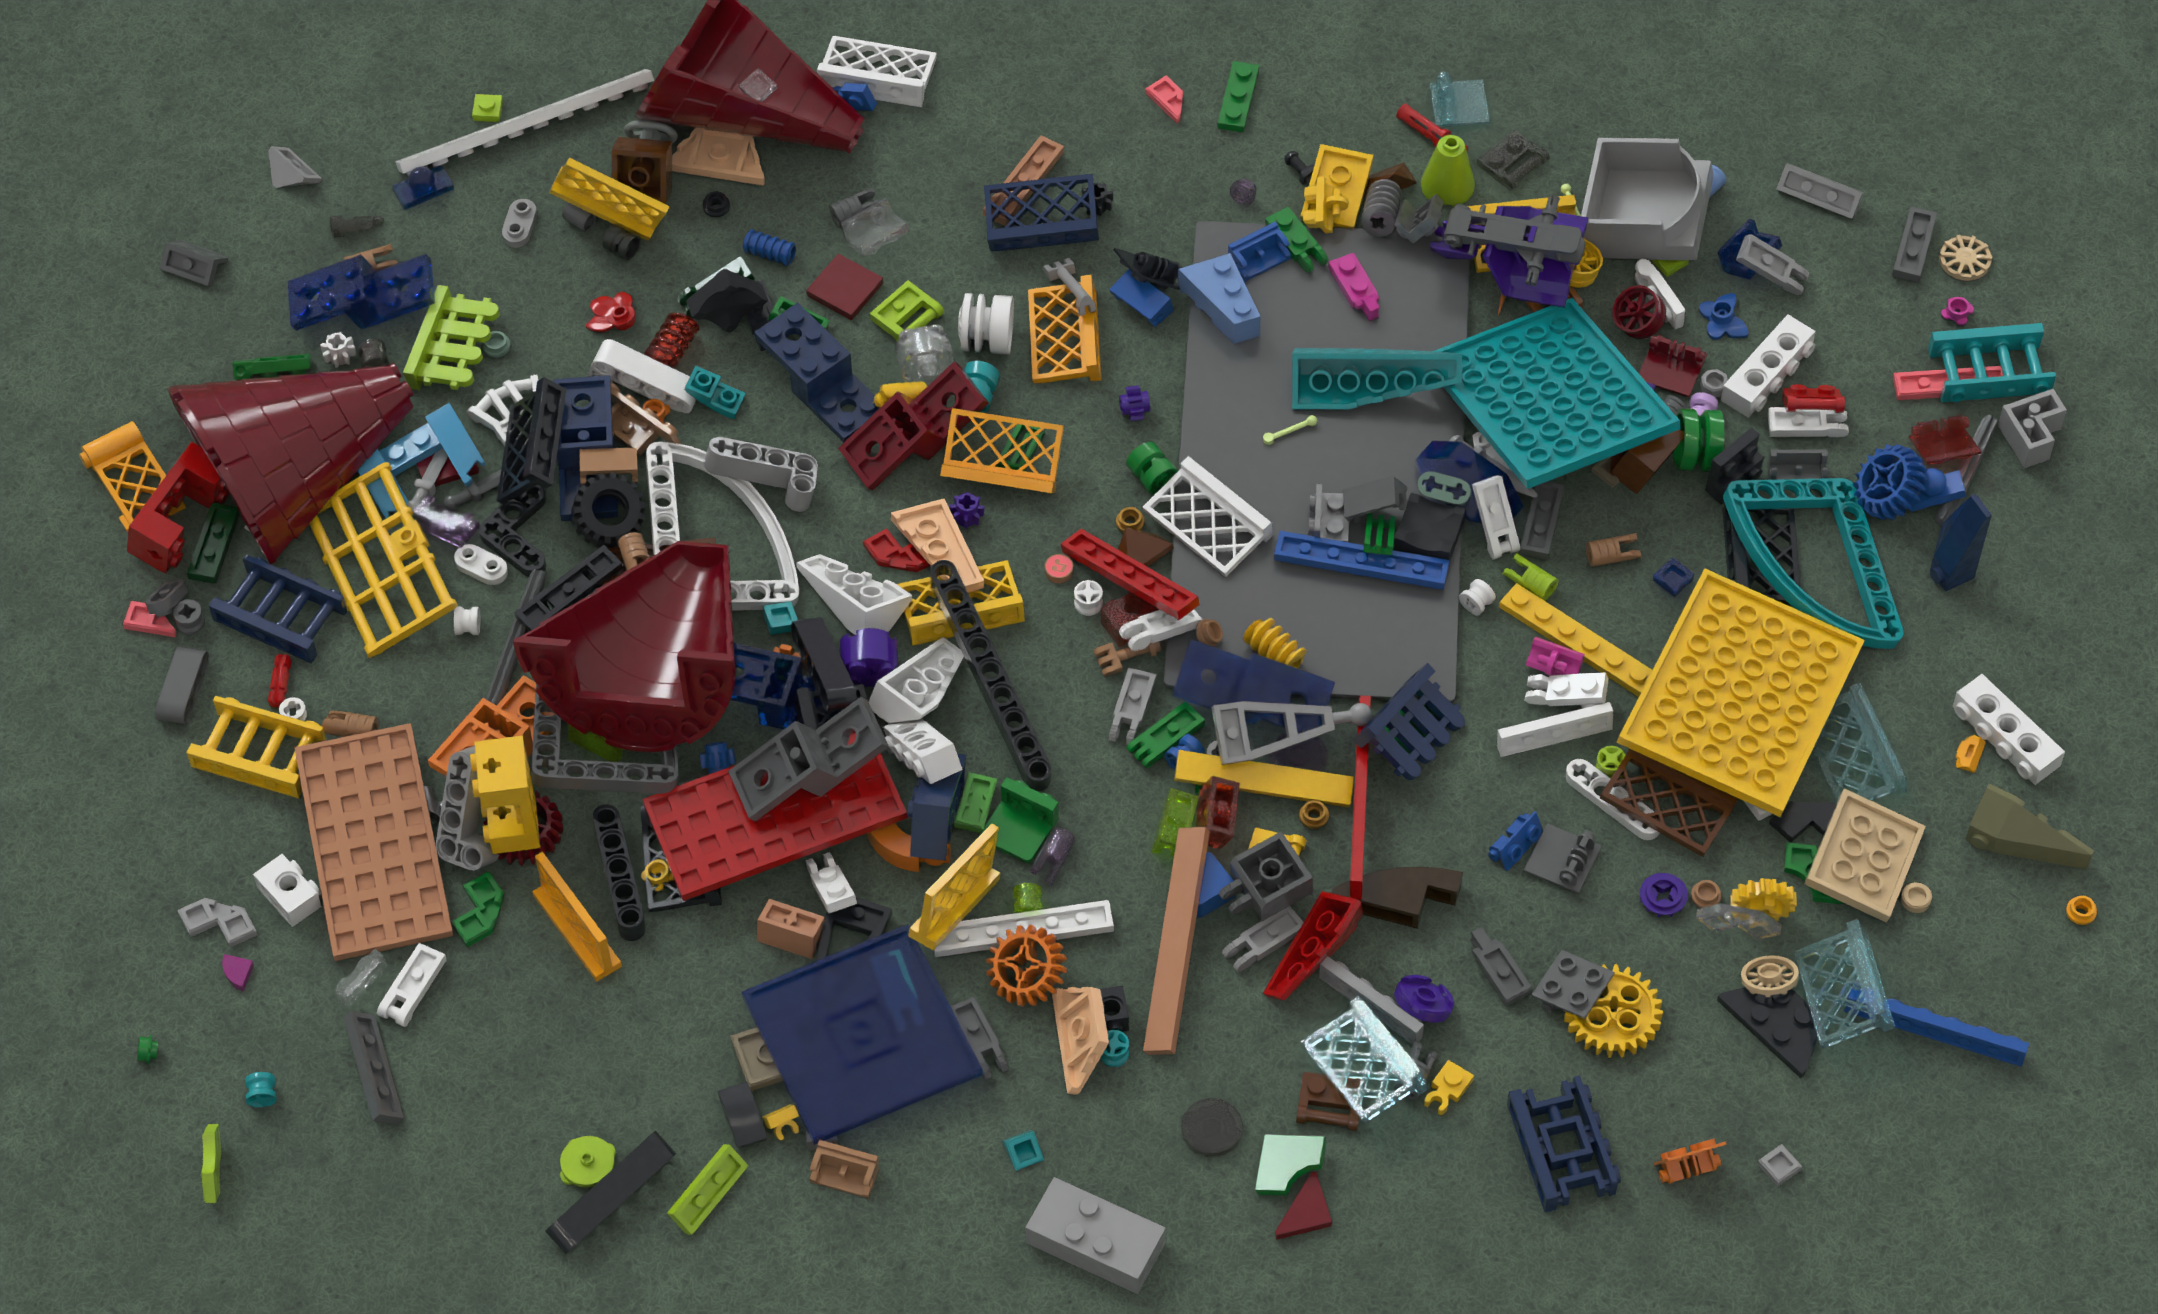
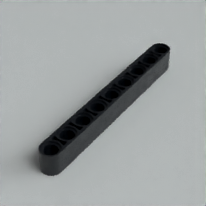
M939 560L932 565L930 571L932 591L1024 783L1037 792L1043 791L1048 788L1051 782L1050 762L956 567L948 560ZM939 575H947L950 577L948 580L944 581L937 579ZM959 599L962 602L958 605H952L948 601ZM970 623L973 627L971 629H963L960 625ZM979 647L983 648L985 652L976 654L972 652V649ZM994 672L997 676L990 679L986 678L984 674ZM1003 696L1008 698L1009 701L999 703L995 699ZM1011 721H1016L1020 723L1021 726L1017 728H1011L1007 725V723ZM1022 746H1029L1033 749V751L1029 753H1023L1019 750V748H1021ZM1034 771H1041L1045 774V776L1041 778H1035L1031 775V773Z

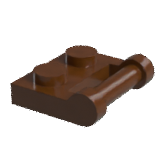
M1303 1072L1296 1123L1316 1122L1346 1126L1348 1130L1357 1131L1364 1080ZM1308 1105L1351 1111L1350 1115L1308 1109Z

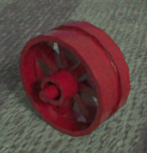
M1641 285L1631 286L1622 291L1616 298L1612 308V317L1615 325L1628 336L1635 339H1645L1656 334L1663 326L1666 318V306L1663 299L1650 288ZM1646 295L1653 296V299L1645 304ZM1655 306L1654 314L1650 313L1648 310ZM1631 317L1627 325L1624 326L1623 319ZM1638 321L1640 328L1633 329V327Z

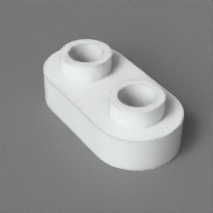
M472 544L463 545L455 552V564L461 572L488 585L500 584L507 578V564L501 557ZM466 555H473L470 558H465Z

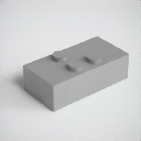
M1055 1177L1052 1179L1025 1227L1027 1244L1136 1294L1139 1293L1166 1243L1165 1227Z

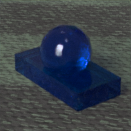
M442 165L431 170L423 166L416 167L411 170L407 180L392 186L393 192L404 210L454 190L453 183Z

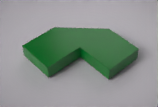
M489 871L463 885L464 891L476 908L451 921L452 926L466 947L473 945L494 932L504 900L503 891Z

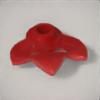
M619 292L614 298L600 296L592 300L590 307L595 316L585 325L586 328L594 332H606L613 327L621 331L631 328L635 323L636 317L635 310L632 307L633 299L631 295L626 292Z

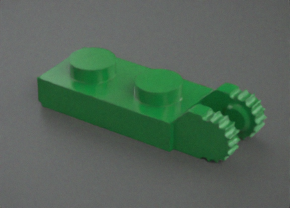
M1289 207L1265 218L1266 226L1273 222L1278 224L1279 229L1290 243L1286 248L1289 250L1291 258L1294 262L1297 261L1304 271L1309 273L1314 270L1312 260L1308 257L1310 254L1320 265L1328 263V257L1323 248L1318 245L1317 241Z

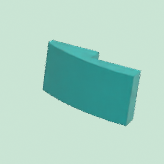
M695 366L684 390L710 409L728 418L735 419L746 393L721 383V376Z

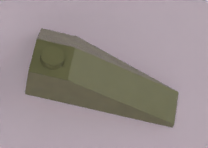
M1992 784L1987 786L1966 836V840L1970 841L1974 847L1981 850L1987 849L1993 853L2087 869L2089 867L2094 850L2067 831H2056L2046 822L2048 818L2041 813L2035 816L2023 807L2025 802L2017 796Z

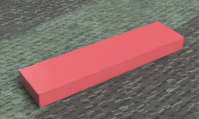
M2001 366L1985 367L1987 377L2003 376ZM1973 368L1957 369L1960 380L1976 378ZM1945 369L1893 374L1897 400L1940 398L1944 381H1948Z

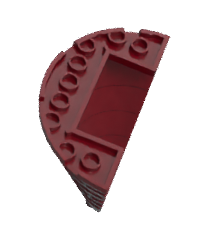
M707 0L681 45H677L664 64L635 114V117L639 120L705 128V130L737 133L742 136L769 138L782 142L809 144L813 147L845 151L848 154L851 153L864 131L860 127L864 118L793 50H790L747 6L742 5L738 0Z
M394 362L388 366L356 368L352 371L316 372V374L283 375L273 378L242 379L241 381L173 385L167 388L177 413L196 444L203 448L231 494L247 528L270 565L276 562L279 555L293 539L298 538L339 487L346 485L366 459L371 457L392 430L414 407L410 400L414 394L406 381L400 382L399 378L402 375Z
M677 541L656 555L627 570L621 576L599 587L595 593L541 622L540 626L515 638L513 644L516 656L523 672H530L538 685L535 689L536 693L548 707L569 725L585 735L591 731L606 738L605 744L638 752H661L672 750L675 745L684 742L691 744L702 738L723 716L729 705L735 685L736 669L728 545Z

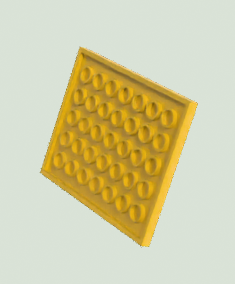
M1704 568L1618 737L1617 743L1781 817L1865 640Z

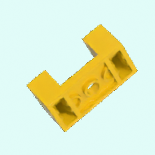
M523 735L475 741V753L470 754L472 772L477 771L478 779L472 780L474 798L480 797L482 817H487L488 825L483 826L484 842L491 844L493 854L540 848L536 797Z

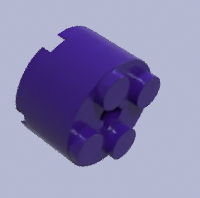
M875 628L856 630L857 635L849 637L848 633L841 638L840 656L854 685L864 684V687H873L874 689L878 680L898 667V641L895 637L894 640L890 638L889 632Z

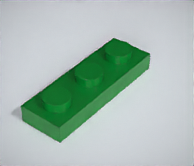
M1233 61L1218 119V129L1244 133L1259 73V65Z

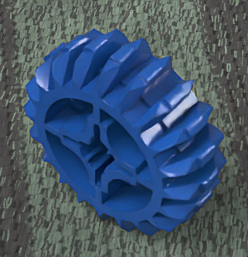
M1886 444L1884 450L1876 448L1875 455H1868L1866 464H1860L1862 467L1861 472L1855 474L1859 480L1852 485L1857 489L1853 494L1859 498L1857 503L1863 507L1867 514L1884 521L1887 518L1895 520L1897 515L1905 516L1906 509L1914 510L1913 503L1921 501L1919 497L1920 492L1926 491L1922 485L1928 481L1925 475L1927 468L1923 464L1924 461L1912 449L1902 445L1890 446Z

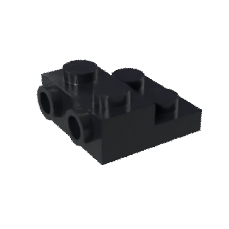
M1752 427L1712 459L1705 491L1721 505L1724 503V492L1732 481L1757 480L1763 472L1761 468L1764 456L1758 452L1757 447L1760 434Z

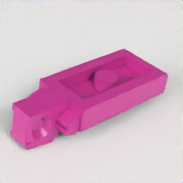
M1354 252L1329 261L1328 268L1352 309L1361 308L1369 321L1379 318L1378 312L1380 307L1377 302H1379L1380 298L1378 292Z

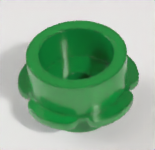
M149 1034V1037H139L137 1061H146V1064H149L150 1059H156L158 1041H152L151 1034Z

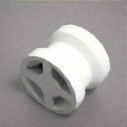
M1475 579L1470 584V589L1464 590L1459 595L1462 606L1475 616H1479L1484 611L1485 605H1490L1496 598L1493 589L1480 579Z
M1091 580L1082 581L1077 584L1074 590V606L1078 613L1091 616L1097 614L1102 609V587L1097 582Z
M457 606L454 610L455 635H462L464 632H470L472 635L480 634V608L464 609L461 606Z

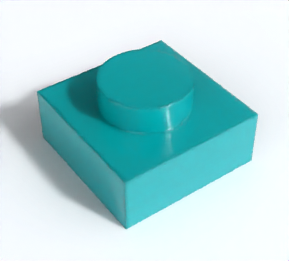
M791 601L763 606V616L770 635L791 632L792 621L798 620Z

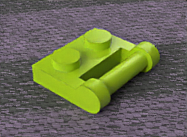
M907 280L870 312V320L894 337L900 345L906 347L912 342V337L934 318L938 319L944 314V309L937 301ZM924 307L927 309L905 330L900 327L920 308Z

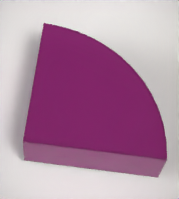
M224 954L222 966L226 978L233 987L244 991L254 967L253 961Z

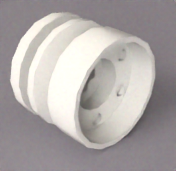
M965 293L958 321L961 351L969 352L972 339L975 340V352L980 353L984 340L989 341V348L992 354H1010L1014 318L1013 296L995 295L991 307H986L984 294H979L977 306H974L973 293Z

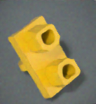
M1325 176L1317 177L1316 185L1308 186L1304 189L1305 201L1309 205L1316 204V209L1306 210L1303 221L1308 228H1321L1325 234L1333 233V217H1340V211L1348 208L1349 201L1346 197L1341 196V190L1334 189L1333 186L1326 183Z

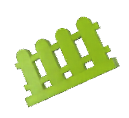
M437 286L403 371L405 380L411 389L420 390L422 382L424 386H431L432 382L450 385L452 390H458L459 386L468 387L473 384L474 376L472 371L467 369V365L479 364L483 359L480 348L475 346L476 342L485 343L490 340L492 336L491 331L487 325H484L485 320L494 321L500 316L498 305L492 303L491 298L484 297L483 301L465 299L464 294H457L455 298L451 296L448 286ZM458 317L475 319V322L457 321ZM450 338L467 341L466 345L448 343ZM441 360L458 363L457 367L439 364Z

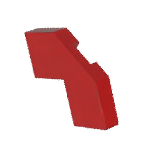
M887 528L863 541L864 548L878 566L919 572L930 566L911 543L902 548Z

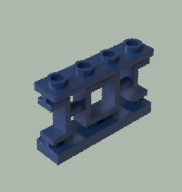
M1580 1076L1573 1077V1082L1562 1081L1560 1087L1562 1096L1537 1102L1532 1089L1526 1090V1093L1523 1094L1521 1089L1509 1091L1507 1106L1544 1212L1556 1210L1559 1204H1562V1206L1569 1205L1570 1195L1568 1190L1594 1184L1598 1197L1604 1196L1607 1192L1609 1196L1616 1195L1617 1185L1621 1183L1619 1169L1617 1165L1611 1164L1609 1158L1611 1156V1148L1608 1139H1602L1599 1130L1601 1129L1600 1116L1597 1111H1592L1590 1105L1592 1096L1589 1086L1587 1084L1583 1085ZM1575 1098L1580 1115L1563 1119L1560 1110L1573 1107ZM1548 1113L1551 1122L1538 1125L1536 1134L1531 1117ZM1574 1130L1581 1150L1556 1156L1549 1136ZM1594 1151L1600 1170L1596 1169L1582 1173L1579 1164L1592 1161ZM1567 1167L1570 1176L1557 1179L1555 1188L1550 1171Z

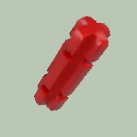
M278 654L274 660L275 667L272 672L271 691L268 696L269 706L273 708H279L286 698L284 694L287 692L290 674L288 671L291 668L292 662L287 654Z

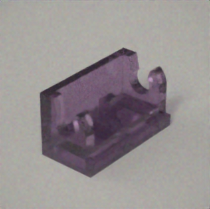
M431 495L425 497L417 507L412 509L414 519L421 525L423 531L460 548L468 542L480 527L479 521L471 520L473 517L471 513L461 516L447 510L437 502L428 509L429 505L435 500V497Z

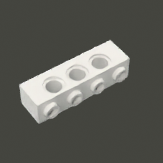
M1787 314L1723 385L1721 401L1748 418L1755 410L1761 411L1767 402L1769 394L1771 392L1777 393L1786 375L1792 376L1799 366V361L1803 357L1808 358L1815 348L1813 343L1815 331Z
M1983 674L1956 692L1953 708L1957 716L1962 720H1967L1975 728L1979 737L1984 740L1987 739L1996 748L2001 758L2008 759L2016 766L2021 777L2029 779L2036 785L2061 766L2065 751Z
M922 718L890 723L883 726L886 734L885 739L889 746L887 751L890 754H895L899 762L903 761L909 770L913 769L919 778H924L928 783L932 784L963 770L954 744Z

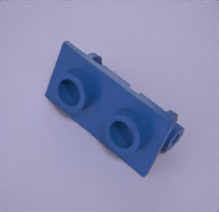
M1534 811L1531 815L1527 813L1519 815L1506 830L1507 835L1511 837L1508 838L1501 835L1489 847V858L1495 862L1500 859L1506 871L1518 862L1530 846L1540 838L1543 829L1537 812Z

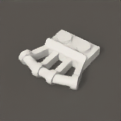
M531 375L530 379L512 382L507 380L503 382L502 387L486 391V395L476 406H471L467 410V415L474 422H480L493 430L498 440L505 446L510 412L501 399L509 396L516 403L523 399L519 391L533 389V392L536 391L538 376ZM491 405L496 408L503 418L502 421L499 422L485 413Z

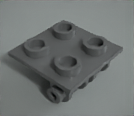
M1547 824L1524 868V872L1579 894L1602 846L1595 843V835L1591 831L1585 830L1577 836Z
M1561 950L1532 993V997L1542 1001L1541 1008L1547 1013L1560 1008L1585 1019L1615 972Z

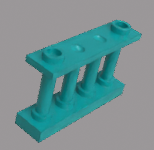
M2042 323L1932 332L1928 345L1930 358H1943L1948 381H1944L1940 397L1941 402L2036 395L2053 389L2056 373H2042L2036 348H2040L2044 335ZM2009 351H2025L2031 374L2015 375ZM1996 352L1998 354L2003 376L1987 377L1981 353ZM1970 355L1975 379L1960 380L1954 356Z

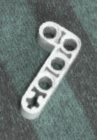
M607 339L602 342L586 376L610 375L611 382L614 381L650 399H658L664 404L669 405L671 409L683 413H690L696 402V399L684 390L690 376L614 340Z

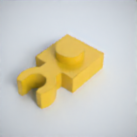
M1448 1060L1432 1081L1431 1087L1437 1091L1427 1094L1424 1106L1428 1107L1432 1101H1439L1442 1105L1438 1109V1114L1443 1115L1447 1111L1449 1098L1458 1102L1473 1082L1474 1075Z

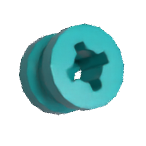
M1119 1030L1108 1031L1109 1044L1100 1059L1107 1066L1119 1067L1126 1063L1129 1058V1039L1126 1034Z
M255 1072L246 1076L245 1086L248 1092L245 1098L247 1105L257 1108L272 1106L276 1103L277 1095L273 1091L276 1085V1078L273 1074Z

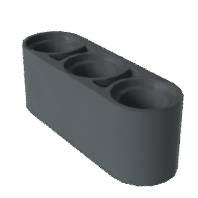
M182 646L176 648L157 702V720L184 725L189 723L190 719L187 717H191L198 696L196 693H199L206 673L204 668L207 669L209 664L208 651Z

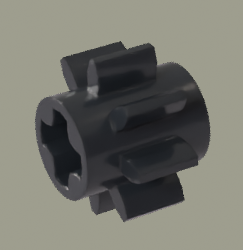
M1094 183L1096 214L1102 216V213L1106 210H1112L1113 191H1107L1105 183ZM1088 187L1082 188V196L1088 191Z

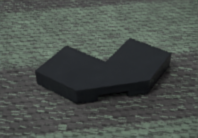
M1790 801L1786 805L1781 817L1774 815L1770 819L1769 824L1790 843L1810 826H1813L1824 836L1836 805L1823 802Z

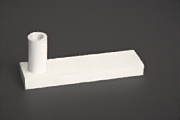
M1610 702L1581 705L1582 709L1498 729L1497 748L1500 756L1504 757L1612 730L1613 709Z

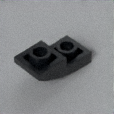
M747 1082L717 1091L737 1148L767 1139L757 1105Z

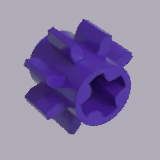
M1138 385L1125 387L1126 394L1119 395L1122 416L1129 415L1131 421L1144 420L1143 413L1150 412L1148 392H1141Z
M969 492L960 496L955 495L954 504L949 505L956 523L965 529L973 524L978 526L979 518L984 516L985 506L980 505V497H975L969 494Z

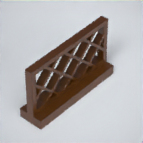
M1629 749L1600 795L1601 800L1704 857L1727 818L1733 812L1739 799L1632 749ZM1629 762L1640 767L1643 775L1629 778L1626 771ZM1661 779L1667 783L1669 790L1655 793L1651 781ZM1645 782L1649 794L1635 796L1631 784ZM1625 785L1629 797L1619 799L1610 794L1613 787ZM1687 794L1691 796L1695 805L1680 807L1677 795ZM1671 796L1675 809L1661 811L1657 799ZM1651 800L1655 812L1645 814L1639 810L1638 802ZM1712 808L1722 814L1719 820L1707 822L1703 810ZM1697 811L1701 823L1687 826L1683 814ZM1677 815L1681 827L1672 829L1666 826L1663 817ZM1703 830L1706 837L1703 846L1691 840L1689 832Z

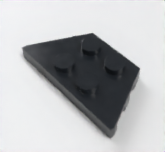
M1744 987L1718 995L1717 1001L1799 1078L1805 1075L1822 1029L1824 1018L1794 990H1788L1785 995L1776 994L1766 997L1757 993L1753 995L1750 993V990Z

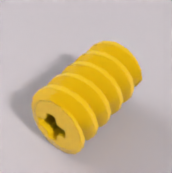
M1273 618L1265 621L1262 619L1254 621L1245 631L1243 641L1249 644L1254 652H1258L1262 659H1266V663L1274 667L1278 674H1282L1284 679L1289 678L1301 666L1307 650L1304 647L1297 650L1299 643L1296 640L1289 642L1291 635L1289 633L1282 634L1283 628L1280 625L1274 627L1275 620Z

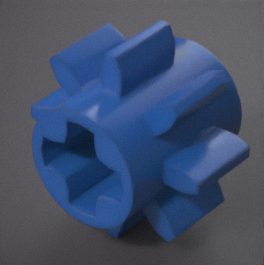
M726 742L704 745L705 752L699 753L701 769L708 768L709 774L730 767V764H735L736 762L734 748L727 749Z

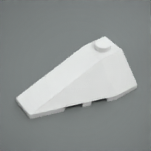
M821 554L804 559L796 564L797 569L838 619L855 635H857L856 630L864 628H875L889 632L912 601V595L894 582L885 580L883 583L872 579V574L865 571L861 574L854 573L848 570L847 564Z
M942 637L878 680L868 702L872 711L889 724L918 720L938 707L964 658L961 649Z

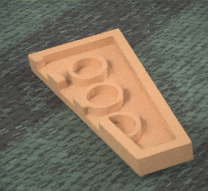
M945 498L891 512V521L931 567L939 560H948L956 567L967 592L984 588V579ZM939 575L943 580L950 578L947 575Z

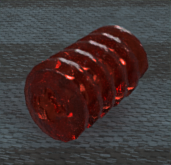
M668 314L665 322L660 326V330L654 336L655 338L652 339L649 347L644 352V355L671 368L677 367L679 359L684 356V351L690 346L689 342L693 341L695 338L694 334H697L700 330L699 325L685 314Z

